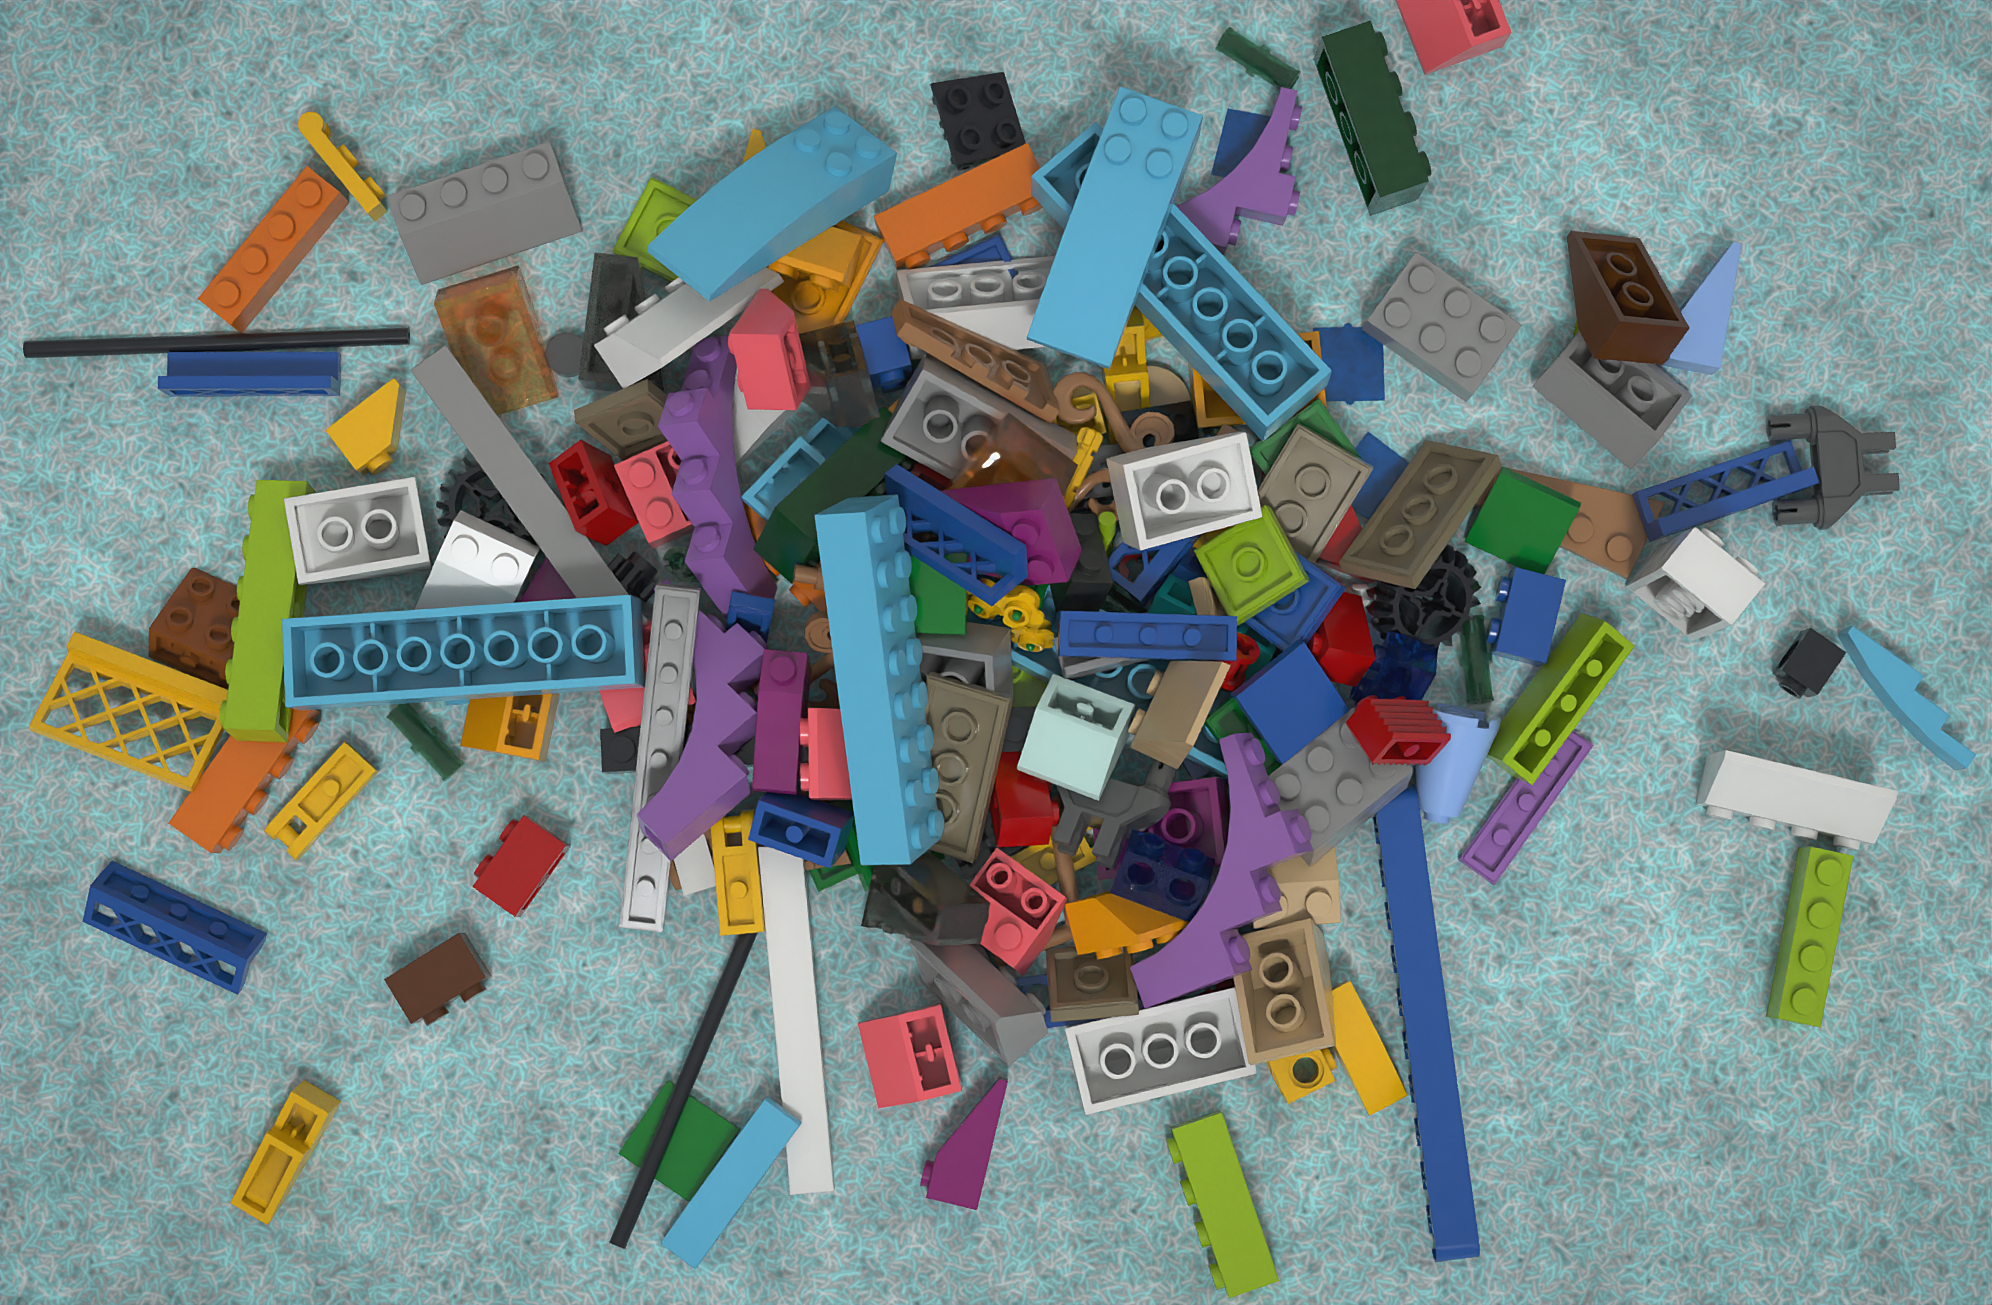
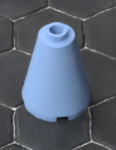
M1437 703L1440 711L1433 710V714H1438L1437 720H1442V727H1446V733L1451 734V740L1429 764L1425 766L1424 764H1415L1416 791L1419 808L1421 811H1424L1423 818L1437 823L1448 824L1450 817L1460 816L1500 728L1501 719L1494 716L1489 723L1484 721L1485 712Z

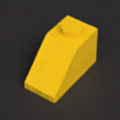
M395 378L391 379L325 430L355 470L363 476L369 472L372 475H376L385 470L393 462L391 455L398 450L406 390Z

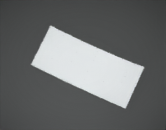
M702 834L674 859L684 896L716 886L714 865L705 835Z

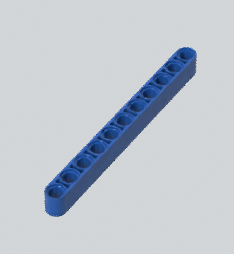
M1410 784L1403 792L1376 813V817H1373L1376 844H1380L1382 859L1378 860L1382 887H1386L1388 902H1384L1388 930H1392L1394 945H1390L1393 971L1398 973L1400 988H1396L1399 1015L1404 1016L1406 1031L1402 1032L1405 1059H1409L1412 1074L1408 1075L1411 1103L1415 1102L1418 1118H1414L1417 1146H1421L1424 1160L1420 1162L1423 1190L1427 1189L1430 1204L1426 1205L1429 1233H1433L1435 1249H1432V1255L1435 1262L1479 1257L1480 1244L1419 801L1415 785Z

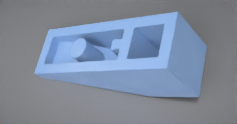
M1733 242L1724 250L1680 308L1689 326V330L1664 365L1661 364V366L1712 375L1720 369L1742 243Z

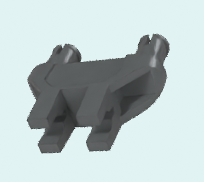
M1820 405L1810 406L1809 409L1805 410V413L1768 414L1766 428L1783 427L1772 428L1771 431H1767L1768 440L1774 442L1776 440L1806 439L1810 444L1811 467H1814L1820 482L1813 486L1811 498L1775 499L1773 512H1791L1779 513L1774 516L1776 526L1813 523L1814 527H1817L1819 530L1829 529L1862 496L1890 495L1894 491L1900 490L1899 473L1864 475L1863 455L1889 453V450L1896 449L1895 432L1861 433L1836 413Z
M1153 759L1143 785L1135 786L1109 778L1099 801L1056 785L1065 806L1052 839L1054 843L1059 844L1057 847L1058 851L1075 857L1087 828L1092 827L1100 830L1092 849V854L1098 856L1097 864L1114 869L1127 839L1151 827L1169 811L1171 802L1167 794L1177 769Z

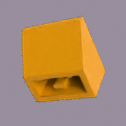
M830 227L768 265L767 269L797 280L799 273L809 275V282L813 283L814 286L838 293L839 286L851 287L865 239L861 235Z
M560 693L470 699L460 746L546 762Z
M1155 880L1121 886L1064 904L1077 955L1095 952L1097 959L1123 953L1121 947L1126 946L1128 954L1153 948L1152 939L1155 938L1157 944L1170 942L1181 933L1182 929L1186 928L1195 916Z

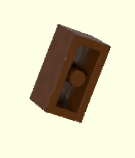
M458 933L384 980L409 1022L415 1024L423 1020L426 1026H429L449 1014L450 1012L446 1005L461 997L463 1002L466 1003L487 990L483 982L492 976L466 933Z

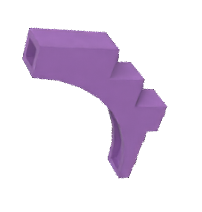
M1281 87L1271 118L1257 143L1230 174L1206 192L1177 206L1222 255L1225 254L1228 244L1235 246L1241 220L1233 219L1234 215L1280 226L1284 225L1287 215L1295 216L1300 197V191L1293 190L1296 176L1282 174L1279 171H1288L1293 146L1286 145L1289 129L1297 131L1302 112V106L1295 104L1297 90Z
M729 335L703 338L694 345L681 390L668 393L658 424L659 429L682 460L671 495L695 527L685 563L726 620L732 591L774 599L777 591V585L764 565L761 556L753 550L755 541L741 499L733 443V395L737 364L735 356L730 353L728 347Z
M667 578L661 582L662 584L673 585ZM700 610L698 612L693 658L696 672L697 702L692 730L679 763L661 790L636 814L642 833L670 861L675 859L750 794L747 779L749 770L734 753L756 735L757 705L744 691L760 679L764 649L769 650L765 641L755 631L748 633L738 623L726 631L723 624L714 615L709 614L706 617Z
M1252 732L1235 733L1219 740L1228 772L1231 811L1227 846L1215 883L1201 909L1177 937L1156 954L1130 967L1144 1008L1165 1004L1251 971L1252 967L1249 962L1250 949L1246 940L1239 935L1237 928L1283 911L1279 902L1281 898L1279 886L1276 880L1269 875L1268 868L1313 851L1309 841L1311 840L1309 824L1299 814L1298 809L1280 810L1281 798L1278 788L1272 780H1269L1263 764L1265 762L1264 750L1260 742L1253 737Z

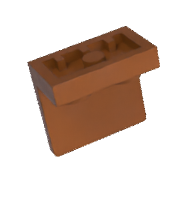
M191 568L149 627L148 657L185 674L228 690L229 684L226 681L225 670L228 659L233 658L235 643L231 636V625L234 617H238L240 601L237 597V587L197 568Z

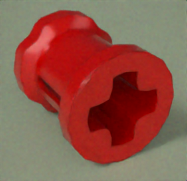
M1237 632L1236 661H1214L1231 665L1221 685V688L1226 690H1236L1244 683L1246 679L1245 671L1249 664L1257 661L1260 655V648L1256 641L1243 633Z

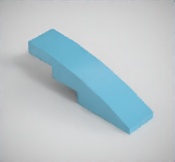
M855 387L831 413L827 412L803 438L799 436L741 496V499L767 522L774 508L881 409Z
M1854 626L1842 629L1838 635L1839 640L1862 678L1886 709L1923 746L1953 770L1967 769L1976 754L1941 730L1950 715L1915 691L1924 675Z
M767 1096L660 1244L696 1269L802 1122Z

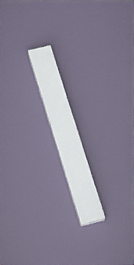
M759 846L758 854L782 1108L802 1122L786 1144L790 1195L834 1191L835 1183L805 861L767 846Z

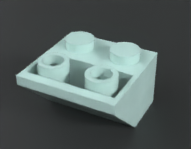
M1053 674L1036 707L1017 770L1099 801L1130 735L1128 729L1133 721L1135 704Z

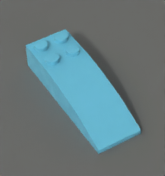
M1120 86L1063 233L1029 329L1027 340L1110 369L1199 139L1203 115Z
M835 106L776 140L714 185L648 245L647 252L710 302L887 193L890 189L897 152Z

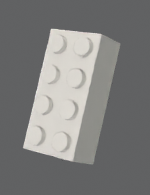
M1693 527L1659 546L1627 584L1626 588L1690 640L1694 641L1731 626L1765 583L1756 577L1759 571L1750 562L1739 556L1734 559L1722 549L1724 543L1717 535L1708 529L1702 528L1700 531Z

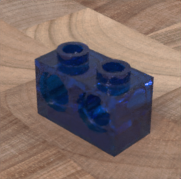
M1389 631L1382 645H1374L1373 649L1376 659L1369 667L1365 676L1362 677L1356 687L1352 686L1350 699L1355 701L1354 707L1362 699L1371 695L1377 696L1378 699H1395L1404 696L1407 700H1422L1436 676L1438 648Z
M1132 829L1116 868L1110 893L1190 922L1197 914L1209 886L1215 859L1206 856L1198 849L1183 848L1167 842L1157 834L1151 832L1143 833ZM1138 862L1146 863V864H1148L1150 867H1142V866H1139L1137 863H1138ZM1177 878H1186L1191 882H1182Z

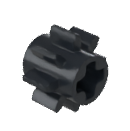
M634 551L627 559L618 553L608 565L609 569L628 595L636 598L639 597L646 603L654 594L656 583L652 579L658 573L657 569Z

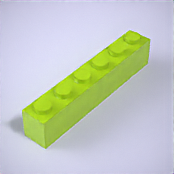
M256 480L255 494H251L248 500V515L251 519L249 535H245L242 544V553L246 562L244 576H240L237 582V597L240 601L238 617H234L231 625V636L235 644L233 658L228 659L225 670L226 681L229 684L227 700H224L220 707L221 725L236 741L288 742L292 708L285 707L282 619L304 617L308 584H298L284 499L317 493L308 481Z

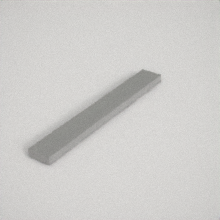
M443 346L413 367L410 371L576 598L628 595L587 537L575 531L568 511L447 346ZM642 614V627H644L649 622Z
M657 583L655 587L620 928L663 932L671 861L642 833L636 814L661 790L679 763L683 753L701 588Z

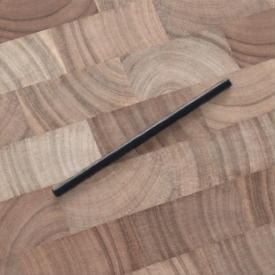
M408 327L24 341L23 353L25 358L160 354L167 352L410 345V329Z
M758 932L738 934L609 1243L623 1249L627 1246Z

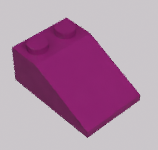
M1056 478L941 491L1026 545L1028 577L1020 584L1030 586L1069 582L1082 548ZM996 573L986 574L1001 579L1003 578Z
M1212 777L1172 783L1167 794L1171 802L1167 814L1151 827L1127 839L1114 869L1097 864L1099 880L1221 867L1228 841L1230 821L1226 779ZM1093 828L1094 843L1100 831Z

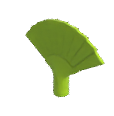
M1109 511L1103 512L1099 516V528L1107 559L1110 558L1114 547L1113 541L1119 522L1116 521L1115 515Z

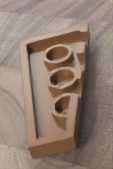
M899 299L891 314L896 334L904 343L922 349L1052 424L1059 414L1060 408L1056 395L1053 394L1054 389L1046 364Z
M1500 467L1474 506L1481 508L1502 467ZM1508 468L1581 502L1580 509L1560 548L1624 579L1629 578L1648 538L1631 494ZM1647 498L1654 519L1657 520L1665 502Z

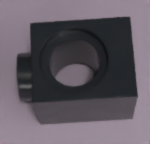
M1812 628L1800 631L1772 674L1781 679L1778 685L1788 694L1799 699L1803 695L1808 698L1816 696L1820 693L1847 652Z

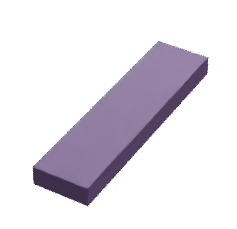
M1572 731L1533 785L1516 778L1458 860L1489 883L1495 885L1594 745L1575 731Z

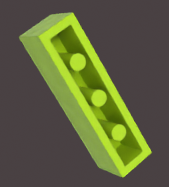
M1581 613L1548 657L1547 663L1540 668L1501 721L1500 728L1487 757L1511 776L1533 785L1635 645L1606 621Z
M1811 846L1798 848L1766 1017L1821 1028L1853 855Z
M1218 1110L1171 1126L1170 1129L1173 1137L1165 1140L1173 1163L1182 1162L1187 1179L1181 1180L1180 1185L1187 1205H1197L1201 1221L1195 1222L1194 1226L1202 1248L1210 1246L1216 1261L1208 1265L1216 1290L1225 1288L1228 1297L1232 1298L1278 1282L1279 1278L1222 1112Z

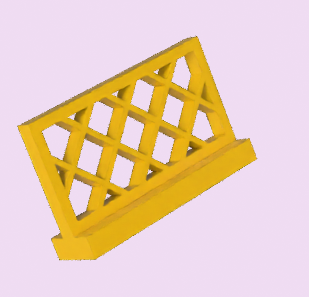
M74 631L66 645L68 654L29 725L30 731L193 793L224 732L220 722V707L222 702L227 700L228 690ZM77 668L90 673L95 685L70 694L66 682L73 669ZM98 677L106 679L107 681L100 683ZM119 686L132 690L135 697L134 701L110 709L104 694L105 691ZM62 690H64L65 696L58 698ZM138 692L143 693V694L148 695V696H145V697H143V698H140ZM99 694L106 711L80 720L74 702ZM159 701L172 705L176 716L154 724L150 723L144 707ZM70 705L76 722L60 728L45 724L52 710ZM179 708L185 709L187 711L184 713H180ZM139 709L146 727L121 735L114 718ZM200 716L215 721L209 734L192 740L184 723ZM110 720L116 738L99 744L88 740L85 728ZM180 724L186 742L161 751L155 733ZM80 731L82 737L72 733ZM150 735L157 753L141 759L129 756L125 744ZM120 746L122 752L116 751L113 748ZM203 746L199 755H197L195 748ZM190 751L194 764L188 776L185 777L171 772L165 759ZM157 762H161V765H162L163 768L158 767V766L153 765V764H155V763H157Z

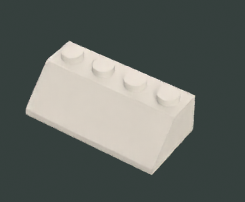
M1055 256L1014 259L1011 262L992 261L896 270L899 299L1017 352L1022 349L1046 347L1027 340V335ZM1014 268L1015 271L1018 270L1019 274L1012 279L1008 269ZM906 344L910 360L922 359L924 354L927 353L918 347Z
M765 267L709 302L678 277L665 286L669 293L668 295L659 299L655 293L635 306L634 309L639 315L629 321L624 314L603 328L608 336L594 346L622 388H627L664 367L745 310L759 289H769L772 291L783 283L784 280L780 274Z
M1724 750L1707 754L1696 805L1708 807L1706 815L1714 818L1732 820L1733 814L1750 817L1748 825L1756 828L1774 831L1775 825L1779 824L1792 827L1790 834L1792 836L1816 841L1818 834L1833 837V845L1836 847L1859 851L1860 844H1875L1897 799L1898 791Z
M1235 987L1139 1010V1015L1109 1017L1065 1028L1085 1115L1257 1074L1255 1065L1248 1063Z

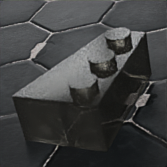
M594 253L578 380L584 388L612 392L623 389L594 345L608 336L603 328L624 314L630 321L639 315L634 307L649 298L644 270L638 257ZM663 367L634 383L636 384L648 379L668 396Z
M854 320L799 334L811 385L802 402L837 428L842 426H863L871 419L880 417Z
M927 850L912 864L874 865L861 926L883 929V932L889 934L905 935V938L934 946L981 943L985 924L989 918L990 902Z

